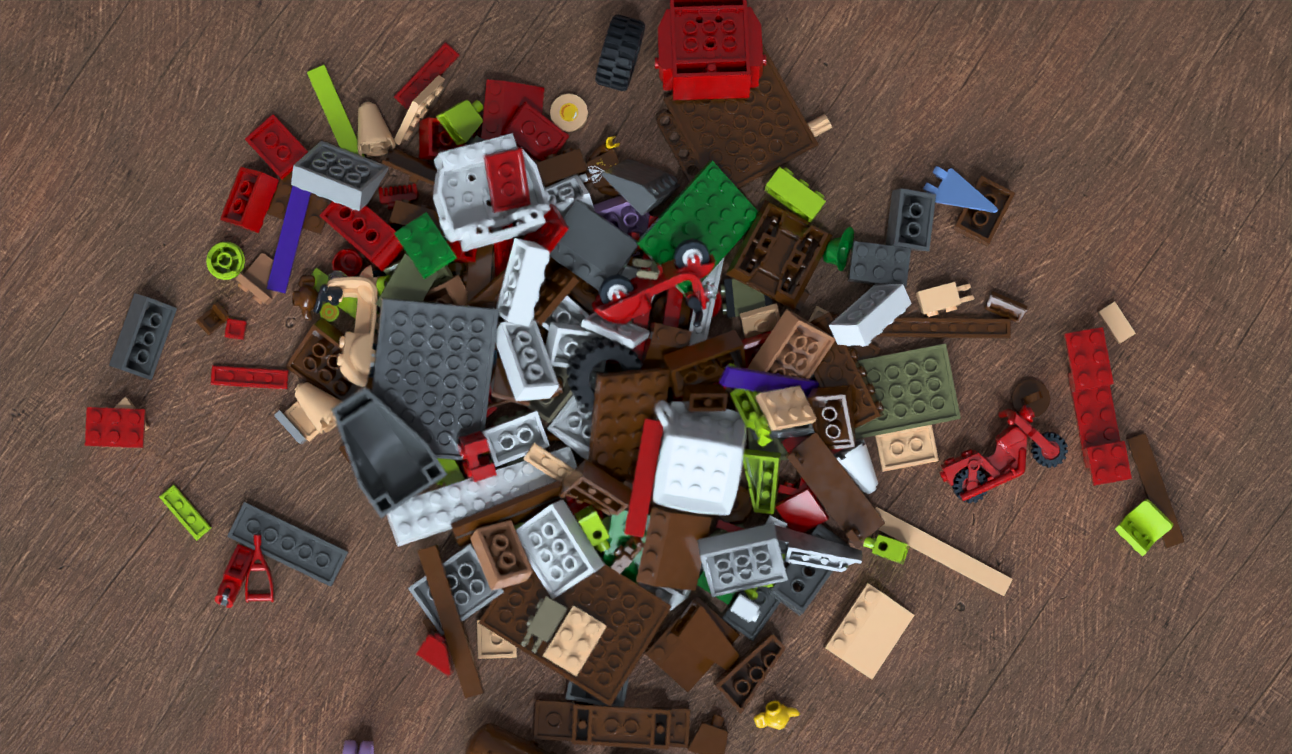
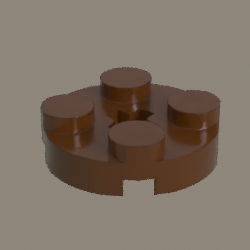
M738 486L734 502L737 501L739 506L731 509L728 515H718L722 521L730 524L745 523L753 512L749 492L745 488Z

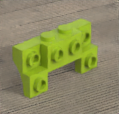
M734 388L735 390L730 395L744 424L755 431L759 445H767L773 440L770 436L769 424L755 398L760 392Z

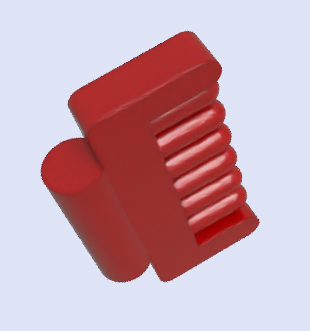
M415 183L412 186L409 184L408 193L406 185H403V192L402 186H398V190L397 186H394V195L392 187H389V195L387 187L384 188V192L383 188L380 187V203L388 204V209H393L396 200H418L417 185Z

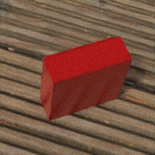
M228 318L224 337L244 340L247 321Z

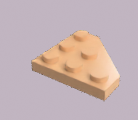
M438 75L413 100L396 134L395 143L400 145L404 140L408 141L413 135L412 130L416 127L419 120L427 115L428 107L435 97H439L444 89L442 85L445 81L443 77Z

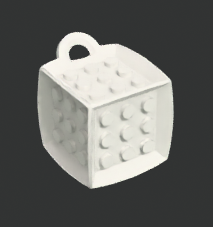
M661 400L656 403L655 410L664 428L659 464L653 482L654 502L696 513L730 514L739 484L747 431L740 413L729 409L715 412H688L682 402H670L667 404Z

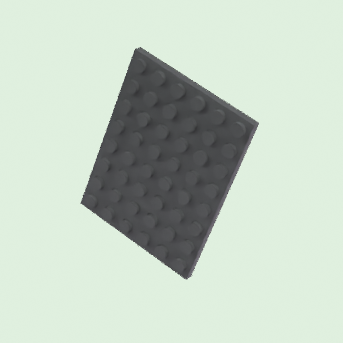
M382 298L371 393L414 429L425 440L436 458L465 460L458 451L457 444L460 443L458 437L485 430L499 309ZM482 453L477 454V458L482 457Z

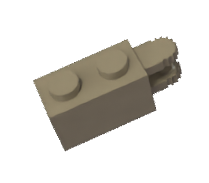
M547 596L539 601L536 607L538 609L536 615H532L526 624L528 626V633L521 643L525 647L528 645L533 634L539 637L532 647V652L534 653L537 652L543 640L546 642L550 641L568 608Z

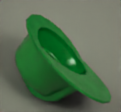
M852 227L846 228L842 237L829 241L824 252L823 261L836 265L839 271L844 270L853 244L854 230Z

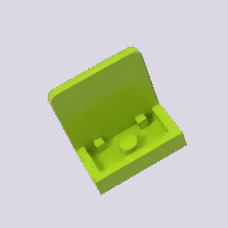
M1145 499L1120 521L1115 530L1135 551L1143 556L1159 538L1173 527V523L1150 500Z

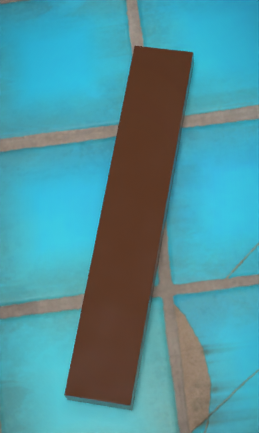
M1146 433L1127 439L1148 500L1173 523V527L1162 536L1165 548L1185 542Z

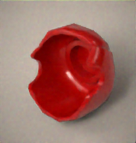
M350 248L339 251L332 261L334 272L342 278L357 275L363 266L362 256L358 251Z

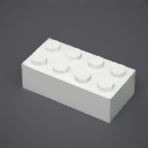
M514 239L496 306L499 309L498 315L507 322L529 326L530 321L534 317L533 309L535 302L539 299V287L544 280L545 265L549 262V251L538 243Z
M875 284L829 326L838 345L866 346L871 343V340L876 335L881 334L887 325L893 323L898 315L904 313L905 309L911 305V301L903 284Z
M531 320L529 326L512 322H501L496 331L495 343L515 400L551 398L559 384L536 321Z

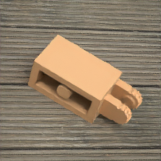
M952 282L918 291L916 295L922 316L927 314L928 317L939 315L938 311L946 310V312L955 311L961 303L974 300L973 295L959 298L958 294L959 291L969 290L971 285L966 284L956 287V283Z

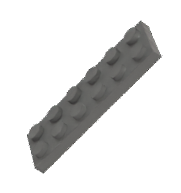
M246 502L243 503L227 536L255 550L253 535L261 534L262 544L260 547L262 554L330 587L333 586L349 553Z

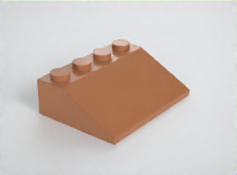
M786 309L747 369L810 379L835 342V338Z

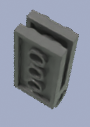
M818 524L810 534L811 536L838 544L851 546L822 524ZM790 563L786 568L788 580L775 583L769 594L800 616L807 609L833 570ZM804 568L810 569L812 575L806 576ZM794 583L800 586V592H796L793 589Z

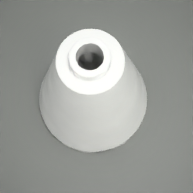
M857 439L855 440V448L842 449L834 454V456L862 493L870 494L877 489L878 480L865 440Z

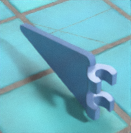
M936 166L932 173L941 179L942 182L938 188L929 183H926L923 190L927 191L926 193L936 194V203L993 213L998 211L994 204L952 168L946 172Z

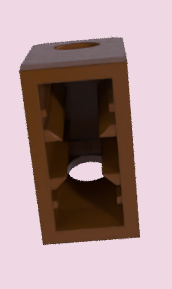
M713 714L710 724L702 722L687 750L696 754H725L728 731L721 729L724 717Z

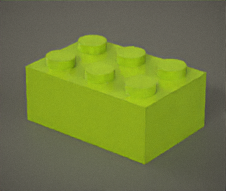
M779 167L766 184L764 191L796 215L811 223L826 203L824 195L817 190L815 192L810 190L808 183L802 179L798 181L793 177L794 173L786 167L784 169Z

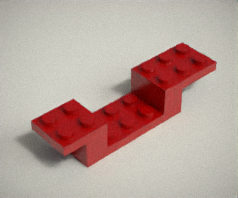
M1103 327L1066 333L1064 338L1071 372L1068 373L1085 468L1089 467L1092 484L1095 486L1132 479L1125 441H1120L1110 385L1114 384Z

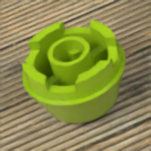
M220 242L210 249L206 263L208 270L213 276L218 279L229 280L241 273L245 264V257L240 247L236 244Z

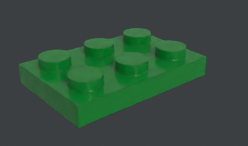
M427 212L394 233L424 279L457 259Z

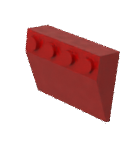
M487 79L481 138L490 140L505 136L502 132L524 102H527L542 114L545 88ZM525 151L533 161L537 160L531 154Z

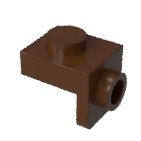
M216 302L209 311L197 319L196 323L210 336L227 322L229 315L225 307L220 306Z

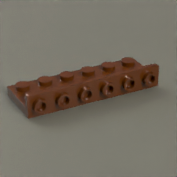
M828 312L810 323L834 337L829 325L839 315L834 312ZM835 340L813 374L820 388L850 385L856 429L883 416L884 407L881 401H877L874 395L876 390L873 384L868 382L866 369L863 365L860 366L857 360L859 355L855 348L847 345H838Z

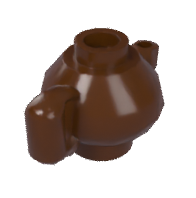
M302 275L298 283L299 290L292 292L293 306H299L305 320L311 321V310L314 308L319 292L314 288L315 277L313 275Z

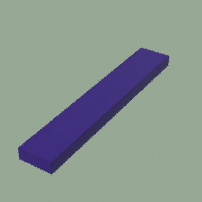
M292 186L267 285V290L284 294L287 292L311 197V192L301 190L296 186Z
M733 366L726 367L720 380L722 386L757 392H768L800 386L807 400L812 388H817L819 385L816 380Z

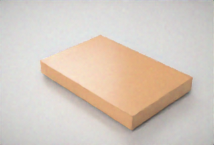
M932 425L875 436L882 472L939 461Z

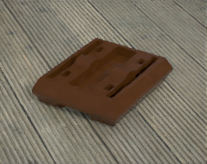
M765 200L726 275L794 310L833 235ZM766 216L771 217L772 219L761 239L758 240L755 236ZM815 240L819 244L809 265H806L803 261ZM752 242L758 244L745 270L740 269L739 267ZM799 268L806 269L793 294H788L787 291Z

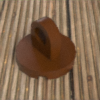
M1026 380L1015 387L1011 401L1013 408L1018 414L1022 406L1026 405L1027 408L1031 407L1034 416L1038 417L1049 407L1050 394L1046 386L1041 382Z

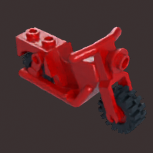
M1023 405L1019 415L1008 408L998 413L999 418L1008 417L1007 422L1010 426L995 437L996 449L993 455L984 457L976 450L968 449L961 453L962 456L944 460V464L940 465L942 471L939 474L943 482L947 481L952 486L954 494L963 502L977 503L979 499H983L984 494L986 495L988 490L1024 474L1026 469L1027 436L1034 442L1031 444L1032 457L1040 465L1051 468V466L1057 467V464L1061 465L1063 463L1062 460L1066 459L1067 456L1065 455L1068 453L1066 449L1068 447L1067 443H1065V440L1060 435L1054 432L1047 431L1042 434L1031 426L1028 422L1032 423V418L1035 417L1031 407L1027 408L1026 405ZM980 465L990 474V476L985 477V475L979 470Z

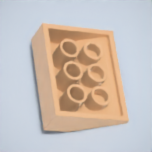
M866 583L824 648L870 679H873L914 615L884 593Z

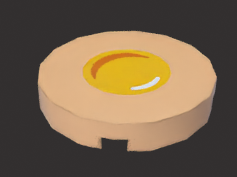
M564 94L556 98L552 103L550 115L552 122L561 130L573 132L583 127L587 121L588 110L582 98L574 94Z

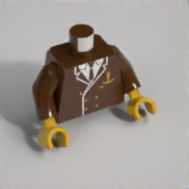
M616 136L608 137L605 143L596 148L588 159V172L578 175L584 185L592 182L595 190L609 196L620 194L601 175L605 170L619 164L615 150L612 149L620 145V143L613 144L612 142Z

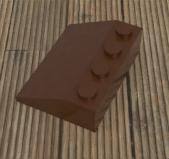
M321 318L313 324L285 367L304 382H308L335 398L344 401L358 392L361 386L349 381L340 371V365H337L338 355L342 354V348H339L340 337L344 336V334L324 318Z
M656 503L652 508L636 582L657 587L696 591L702 566L698 540L708 538L712 517Z
M697 596L694 600L706 610L732 645L740 635ZM684 610L645 654L685 691L689 692L715 662L671 632L685 612Z

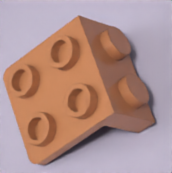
M264 253L258 256L244 275L240 273L236 280L239 282L237 286L244 292L251 291L254 294L252 298L260 305L263 302L269 305L279 292L267 290L273 260Z

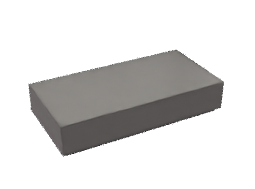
M279 410L275 414L277 420L299 444L307 441L282 411Z

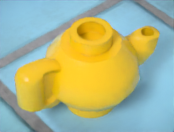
M771 701L766 705L764 713L761 712L755 715L754 721L758 728L768 725L771 728L780 730L785 728L790 717L799 716L800 712L796 708L787 707L778 701Z

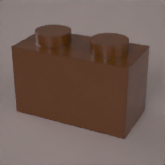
M721 384L684 385L682 403L688 412L726 411L728 393Z

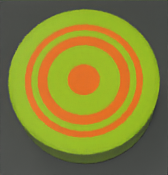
M325 303L322 306L320 316L327 322H334L339 317V308L330 303Z

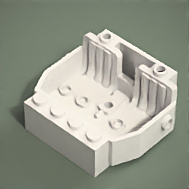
M513 133L441 152L434 159L437 174L435 175L433 200L439 215L440 225L445 237L451 243L460 241L463 252L535 232L545 223L544 215L550 210L549 194L547 190H544L537 165L523 149L531 205L493 213L492 206L486 204V201L491 200L483 155L517 148ZM468 176H473L474 181H470ZM515 221H523L524 225L502 230L503 227Z

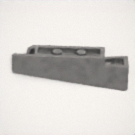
M775 525L781 552L785 554L784 562L839 572L847 570L848 566L853 563H862V551Z

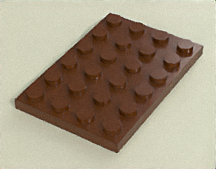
M667 367L597 374L588 461L618 481L630 480L635 477L645 419L660 421L655 410V404L661 400L665 402L667 400L670 375ZM659 450V455H658V461H657L656 471H657L658 464H659L660 450Z

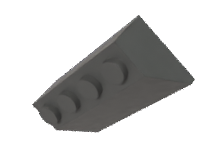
M134 293L109 366L152 380L177 308Z

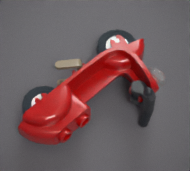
M687 239L681 242L675 249L674 260L662 265L659 263L656 265L655 261L635 258L633 264L635 266L648 267L647 270H638L637 276L630 280L623 275H612L606 278L600 285L599 295L596 296V301L592 303V307L604 320L615 324H627L631 319L643 316L649 312L652 307L648 298L683 281L690 280L693 290L686 292L685 304L694 309L695 318L693 325L699 327L703 318L702 310L706 309V303L710 302L709 299L717 298L715 294L718 293L714 282L710 284L709 281H706V284L702 286L700 279L711 272L716 260L713 255H709L706 245L698 239Z

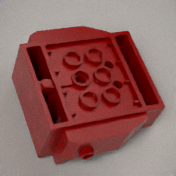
M670 0V9H666L658 26V57L655 58V69H659V78L663 82V90H673V100L750 98V88H757L759 86V79L763 74V66H766V54H763L761 23L752 8L747 7V0Z

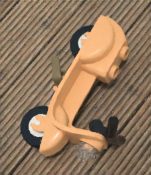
M371 265L366 267L359 277H347L342 271L330 273L328 276L329 281L327 285L323 284L321 286L313 308L314 313L318 314L321 312L324 302H329L331 305L336 306L342 301L343 297L357 298L354 332L346 331L345 335L340 337L339 348H342V354L338 355L337 365H340V371L349 381L363 388L366 386L368 377L371 378L374 374L377 344L373 343L374 331L378 336L380 314L376 315V302L379 299L376 283L380 276H387L381 270L372 272Z

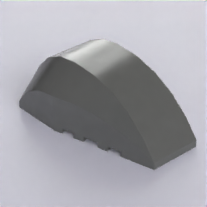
M364 387L332 408L358 484L380 518L447 475L425 440L367 388Z

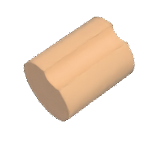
M825 114L807 123L814 137L832 128Z

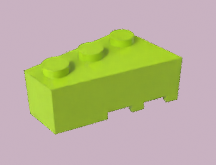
M743 448L742 460L754 512L774 514L781 453Z

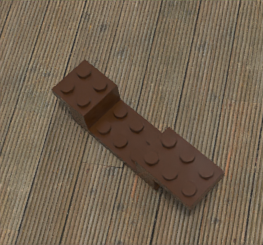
M536 700L533 739L572 741V744L668 750L669 747L688 748L690 708L652 706V709L598 706L585 702Z

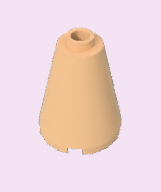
M372 102L362 103L358 108V153L360 156H362V153L366 154L367 157L385 155L388 153L387 149L392 147L393 150L395 148V141L377 105L372 104Z
M308 382L300 383L295 388L296 399L317 431L323 434V430L329 432L337 425L332 408L343 401Z

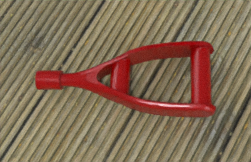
M254 534L255 552L246 576L245 600L247 603L249 601L274 602V583L271 571L261 552V534ZM259 559L262 563H255V561ZM251 571L267 572L271 593L249 594Z

